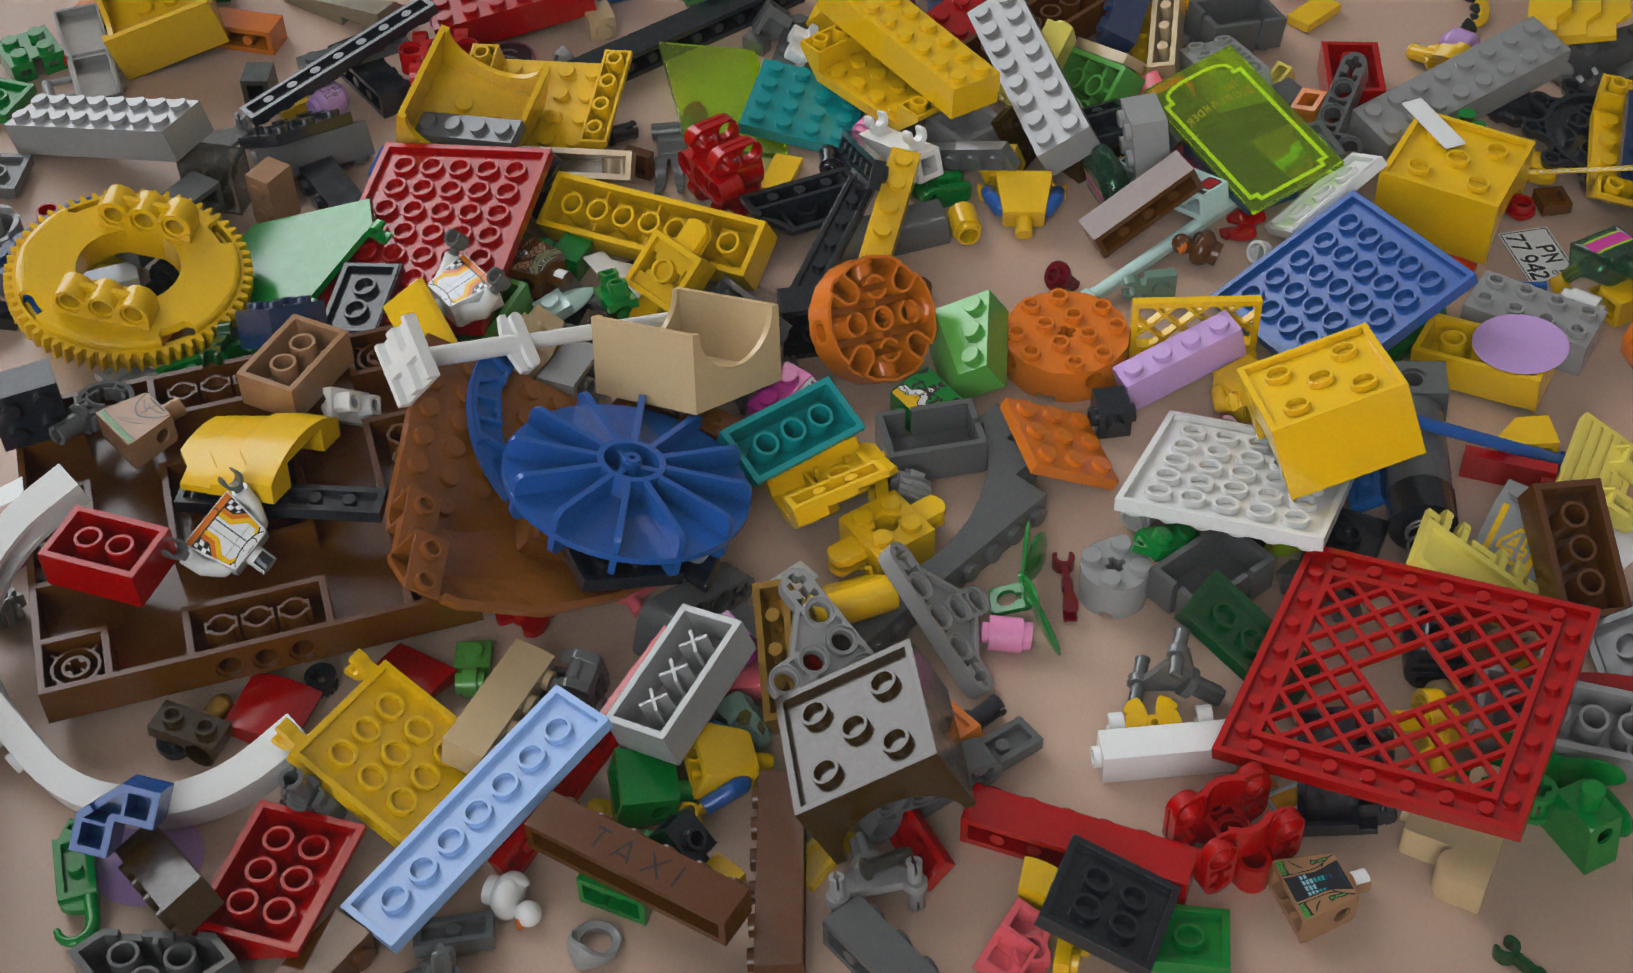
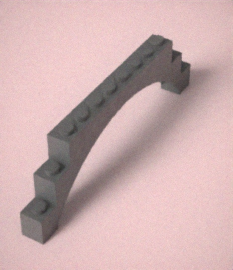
M998 403L979 417V422H981L988 441L987 474L980 499L970 518L957 535L936 555L920 565V567L959 589L967 582L974 581L985 567L990 563H995L1009 547L1018 544L1024 537L1028 520L1032 529L1035 526L1041 525L1047 516V493L1034 486L1037 475L1030 473ZM900 595V608L898 610L851 624L874 653L892 646L897 641L903 640L909 631L918 624ZM743 601L730 613L737 620L743 622L757 644L754 606ZM837 634L831 638L833 646L838 650L845 651L851 647V642L845 635Z

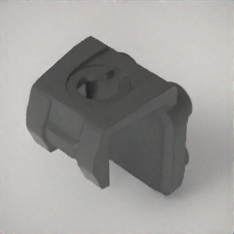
M579 648L564 649L560 660L570 665L569 667L554 666L557 677L552 680L550 690L557 684L596 710L598 701L604 698L610 685V675L602 656ZM543 691L542 694H541L540 697H539V698H540L539 701H540L548 692Z

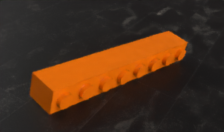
M79 0L75 6L90 3L97 4L96 0ZM218 7L230 41L216 48L275 56L288 38L283 15Z

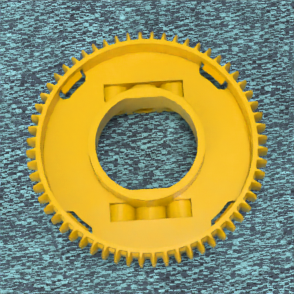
M121 184L111 185L108 190H104L102 196H98L93 192L91 195L92 199L90 200L80 196V203L77 204L70 199L68 200L69 207L67 208L59 204L57 205L58 212L47 211L48 218L38 216V224L30 223V231H22V238L15 239L16 246H11V255L6 256L7 264H4L5 273H3L5 300L10 315L13 317L14 323L18 325L20 332L25 333L28 340H33L35 347L42 346L44 353L52 351L55 359L63 356L66 364L75 360L76 366L79 368L85 363L88 364V368L91 371L95 366H99L103 373L107 368H114L116 374L119 369H127L129 374L133 368H140L144 372L145 367L153 366L156 369L158 365H169L170 362L180 361L184 357L193 356L195 352L200 353L205 350V346L211 347V341L217 337V324L219 322L232 321L231 332L232 327H237L235 311L247 310L246 303L251 301L253 292V263L250 251L247 250V243L243 242L241 234H237L236 227H230L229 220L222 221V214L213 215V208L211 207L203 211V203L200 202L195 205L192 202V198L187 199L181 197L180 194L171 198L168 191L162 196L155 189L154 191H145V188H142L139 193H135L132 188ZM129 252L166 260L180 274L176 282L167 291L156 296L152 290L142 285L122 287L118 282L107 278L90 280L84 273L101 259ZM23 295L32 296L42 312L37 315L29 302L24 303ZM184 328H193L195 330L194 335L188 334L177 340L165 343V346L162 347L161 339L163 336L178 332Z

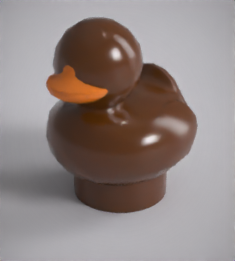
M1210 229L1195 233L1193 236L1194 243L1187 234L1180 233L1174 236L1171 243L1173 250L1179 253V255L1189 253L1190 262L1198 266L1205 263L1214 266L1224 244L1217 241L1215 234Z

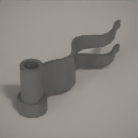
M691 117L679 118L677 122L651 124L652 140H657L658 157H655L656 188L654 194H660L665 189L668 161H671L677 192H684L685 174L679 166L677 154L679 151L686 149L684 134L692 126Z

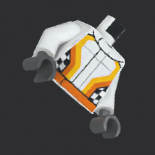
M449 229L445 233L444 241L450 246V250L445 251L440 268L427 287L443 316L449 318L457 327H463L473 321L488 318L491 312L504 306L499 291H505L510 288L511 281L509 277L505 276V271L493 267L486 274L464 253L459 255V251H463L469 246V240L467 236L459 233V231Z
M229 467L235 476L233 482L227 484L220 476L218 477V482L227 490L232 491V494L228 491L223 494L186 541L174 537L168 538L176 543L177 550L174 554L162 550V555L168 559L179 560L182 565L200 576L226 577L231 573L239 576L248 564L265 575L277 559L262 548L269 538L266 531L269 521L260 499L246 483H243V475L233 467Z

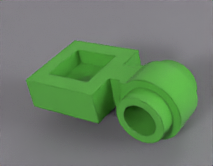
M492 640L456 642L454 668L457 669L455 674L456 695H463V698H473L487 679L486 677L492 672L494 651Z

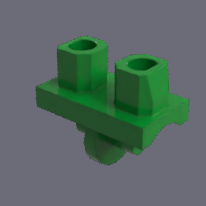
M616 268L599 271L600 286L593 287L594 296L605 308V312L617 314V319L629 318L632 307H639L638 297L628 287L627 280L619 277V272Z

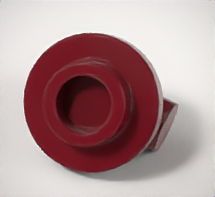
M1054 261L1046 268L1044 281L1050 290L1056 288L1065 289L1066 287L1071 291L1078 289L1080 282L1071 275V269L1067 263Z

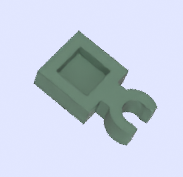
M1175 268L1144 270V277L1138 278L1136 275L1129 274L1122 278L1124 286L1130 287L1121 289L1124 300H1132L1140 295L1143 298L1175 297L1177 284Z

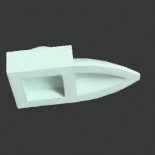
M593 287L575 288L563 293L557 288L532 303V305L535 307L538 304L564 320L580 310L594 294Z

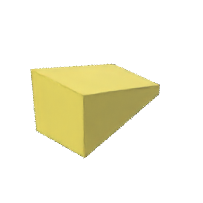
M1279 60L1271 69L1272 85L1286 78L1296 79L1293 67Z

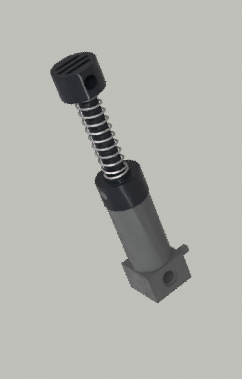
M1393 361L1409 384L1416 414L1446 422L1450 394L1446 361ZM1421 430L1426 449L1425 454L1384 468L1389 536L1396 545L1408 550L1407 559L1425 510L1431 508L1438 514L1446 509L1452 512L1454 519L1449 530L1451 533L1459 524L1455 489L1452 485L1447 437ZM1416 605L1412 606V610L1415 612L1413 618H1416L1417 615L1419 617L1429 613L1424 606L1417 605L1418 611L1416 610ZM1452 614L1443 617L1449 627L1463 623V621L1453 617ZM1435 620L1419 626L1426 636L1442 630ZM1411 629L1403 631L1400 635V642L1402 644L1418 639ZM1470 630L1456 634L1463 645L1471 642ZM1448 638L1432 643L1439 653L1455 648ZM1424 646L1402 654L1404 678L1411 686L1417 689L1424 688L1430 681L1447 679L1450 682ZM1461 655L1445 661L1452 671L1469 666ZM1473 674L1459 678V680L1465 685L1471 680Z

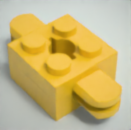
M689 218L676 239L657 229L653 231L625 276L628 286L641 294L638 298L639 307L632 308L628 316L629 318L669 312L673 288L684 287L703 291L717 268L701 257L714 236L713 230L708 224L696 218Z
M894 489L839 517V541L827 548L828 569L836 576L845 577L860 569V566L871 565L874 574L886 575L879 564L878 556L880 552L893 542H900L905 545L913 554L918 564H923L935 555V529L945 525V503L937 496L928 495L909 504Z

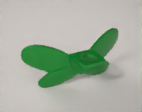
M1028 520L1024 533L1021 571L1018 572L1019 583L991 588L989 590L990 610L992 615L1003 616L1032 609L1047 641L1059 656L1061 653L1058 640L1040 605L1037 591L1032 583L1045 561L1047 551L1046 535L1044 532L1038 533L1030 544L1031 526ZM1005 594L1022 595V598L1016 599L1011 605L1002 606L998 604L999 598Z
M1511 730L1500 734L1508 745L1514 731ZM1553 751L1545 775L1552 778L1559 789L1583 778L1594 779L1603 783L1606 787L1605 797L1622 816L1620 837L1625 838L1631 835L1633 832V819L1625 806L1607 787L1624 784L1627 780L1624 771L1609 762L1594 758L1565 757ZM1504 758L1490 762V764L1501 767ZM1471 770L1465 771L1468 778Z

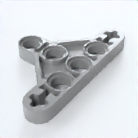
M900 542L891 543L879 553L878 560L881 568L962 692L969 698H980L993 687V678L981 660L979 653V618L985 615L991 608L988 596L982 589L974 585L964 589L953 586L920 567L913 554L905 545Z
M791 568L782 575L778 586V593L793 612L788 656L770 671L766 682L767 691L774 700L875 654L808 572L800 568ZM790 580L794 584L799 582L803 584L801 593L797 589L792 591L788 589ZM805 597L807 601L803 606H801L800 604L802 603V600ZM814 606L822 607L828 613V619L824 622H815L810 618L808 610ZM837 634L845 635L849 638L851 647L845 651L838 650L833 646L831 638ZM808 654L817 655L821 658L823 667L817 671L809 670L804 666L803 658ZM781 674L788 675L794 682V688L789 691H781L775 686L774 678Z

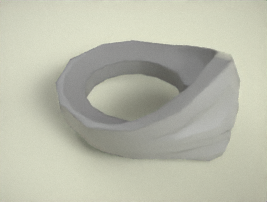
M602 920L587 921L572 929L567 938V949L571 962L578 971L593 969L610 963L618 955L622 944L620 931L612 923ZM601 932L611 938L612 945L606 952L598 953L581 944V941L590 933Z

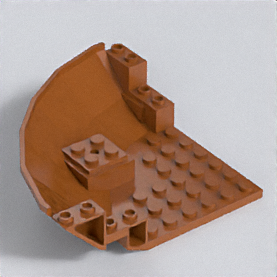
M430 333L425 335L429 347L451 344ZM477 360L438 366L441 375L410 407H407L385 508L386 532L394 534L392 549L387 555V563L403 588L437 600L439 604L455 610L541 618L615 603L645 588L581 592L562 552L559 551L553 554L548 551L547 543L549 536L538 530L526 519H514L508 510L510 500L504 503L492 487L477 460L470 440L466 419L467 387ZM513 370L503 386L500 398L502 400L503 418L501 430L505 444L520 427L528 422L529 413L533 408L542 406L549 411L564 407L576 406L577 398L528 376L520 375ZM620 398L611 403L613 405L637 407V402ZM644 405L646 410L661 413L680 421L692 415L685 413L679 418L653 405ZM717 407L698 414L702 417L700 431L715 441L721 430L743 420Z

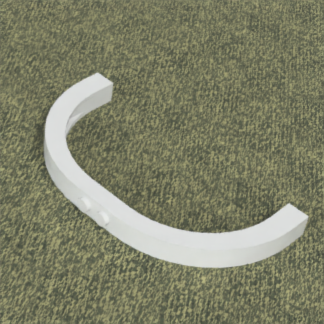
M57 464L30 485L0 514V612L11 583L31 553L60 526L75 505L85 507L91 502L82 488L60 464ZM0 676V748L5 746L9 751L4 758L18 773L25 770L51 796L76 812L119 785L86 776L62 762L18 711L9 698ZM287 713L232 758L199 775L172 782L174 787L167 819L158 827L161 830L177 829L206 823L247 807L271 793L280 786L278 777L281 771L286 767L293 766L286 760L291 750H282L271 742L272 737L277 734L275 731L276 727L287 717L305 735L307 734ZM128 824L125 825V828H129V829H139V828H140V827H136V826H132V825H128Z

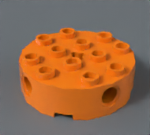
M866 255L858 259L847 260L829 269L816 285L809 306L810 337L820 360L837 377L855 385L895 382L916 372L925 361L923 358L928 352L929 345L933 344L936 335L935 303L926 282L917 272H912L906 265L901 263V260L891 255Z
M1056 288L1051 290V292L1037 294L1033 297H1026L1008 314L1007 376L1022 391L1036 397L1040 393L1045 396L1055 397L1056 402L1065 403L1091 400L1092 389L1116 386L1112 367L1128 359L1130 328L1124 315L1112 306L1109 300L1104 298H1097L1087 293L1066 291L1062 288Z

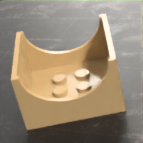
M676 287L672 289L670 309L661 327L607 318L598 314L591 317L597 394L638 402L639 394L646 395L645 404L698 415L782 380L779 304Z

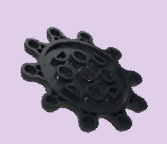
M1565 78L1561 82L1563 97H1552L1541 91L1532 92L1529 97L1530 107L1542 115L1543 118L1524 119L1521 124V132L1525 137L1539 140L1547 145L1548 149L1544 150L1540 156L1542 167L1545 169L1587 167L1589 120L1597 93L1587 91L1578 80L1573 78ZM1577 173L1580 176V187L1586 192L1587 173Z

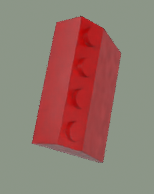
M260 799L211 883V887L225 903L197 927L191 935L197 936L198 932H215L237 958V961L299 957L367 831L366 825L310 811L298 812L288 806Z

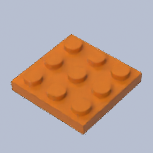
M1004 398L999 407L1031 474L1111 491L1115 488L1119 480L1086 415L1078 411L1070 412L1058 409L1051 405L1044 406L1031 403L1025 399Z

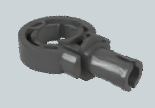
M113 380L100 381L84 387L77 394L76 402L67 408L68 416L49 428L51 439L56 444L59 443L62 446L82 432L85 434H91L93 431L97 432L101 428L96 412L112 406L98 403L101 402V398L105 397V400H116V402L120 403L135 397L133 388L124 382Z
M295 766L286 767L281 771L278 777L279 784L282 787L280 790L282 795L280 799L281 805L288 806L298 812L310 811L344 820L347 809L338 801L328 796L329 794L324 790L318 789L321 785L318 779L312 775L304 774L300 768L296 770Z

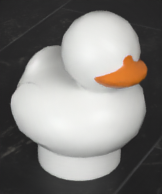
M508 871L501 876L491 874L486 879L481 892V902L490 906L495 917L502 921H509L515 918L518 931H521L524 927L536 926L542 918V909L539 904L533 900H525L527 886H530L531 883L523 873Z

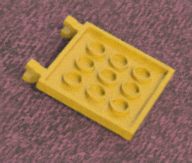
M359 648L349 657L348 661L350 664L344 669V673L353 680L363 681L307 735L301 732L286 717L276 727L275 731L277 734L272 737L271 742L282 750H291L286 758L290 764L297 769L300 768L304 774L312 775L318 779L321 789L393 847L397 848L468 775L441 762L442 739L458 717L387 660H384L378 666Z

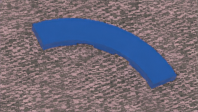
M507 356L477 360L469 378L466 393L467 427L475 455L487 479L504 503L510 499L504 489L501 477L502 457L506 444L501 430L503 418L502 400L500 398L503 386L515 368Z

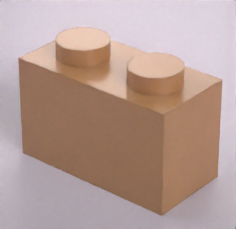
M267 156L244 175L256 222L263 223L298 215L301 212L291 165Z

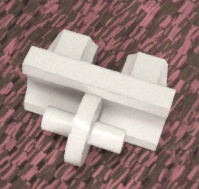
M811 23L806 30L795 24L787 37V41L790 43L785 50L784 58L795 63V66L804 67L808 61L800 47V41L818 33L819 26Z
M332 386L323 388V394L326 398L325 402L321 405L323 415L337 417L339 423L363 426L361 419L381 415L382 413L381 398L378 395H370L367 392Z

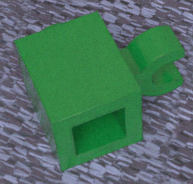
M567 232L564 233L557 244L549 238L541 237V241L562 251L567 271L571 272L580 282L590 268L583 257L593 254V241Z

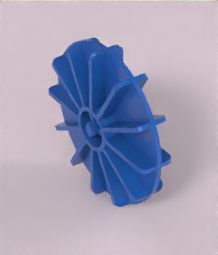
M580 392L576 406L564 407L553 411L537 406L530 411L528 422L520 427L507 441L502 457L501 477L504 489L510 499L508 510L514 519H526L538 530L549 536L547 550L553 554L558 553L567 546L579 552L609 560L607 574L614 575L617 562L640 565H661L668 576H675L679 574L682 562L695 560L707 555L721 558L726 554L729 543L744 527L751 505L752 486L747 481L739 465L740 450L735 445L721 446L710 436L701 432L702 417L692 414L685 420L680 421L670 416L644 409L646 395L639 394L637 407L597 404L589 392Z

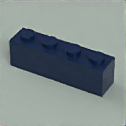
M1106 0L1103 6V10L1106 11L1105 16L1101 17L1096 27V31L1099 32L1096 43L1128 54L1137 42L1150 0Z

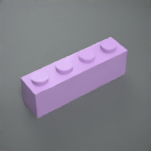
M1224 310L1112 367L1116 386L1124 385L1130 403L1134 402L1137 411L1247 355L1242 329L1227 310Z

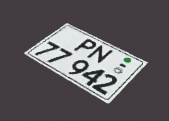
M1547 226L1498 233V236L1529 282L1549 283L1548 280L1557 276L1558 273L1562 271L1567 272L1574 268V265ZM1578 274L1571 279H1577L1582 277L1580 276V274Z

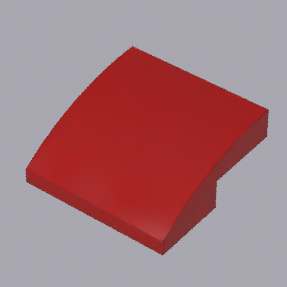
M402 643L392 648L376 663L379 666L384 660H387L433 698L455 683V674L457 673L456 668Z
M267 673L255 674L249 679L225 720L232 722V736L248 744L255 741L287 713L303 730L319 704L323 692L285 677Z

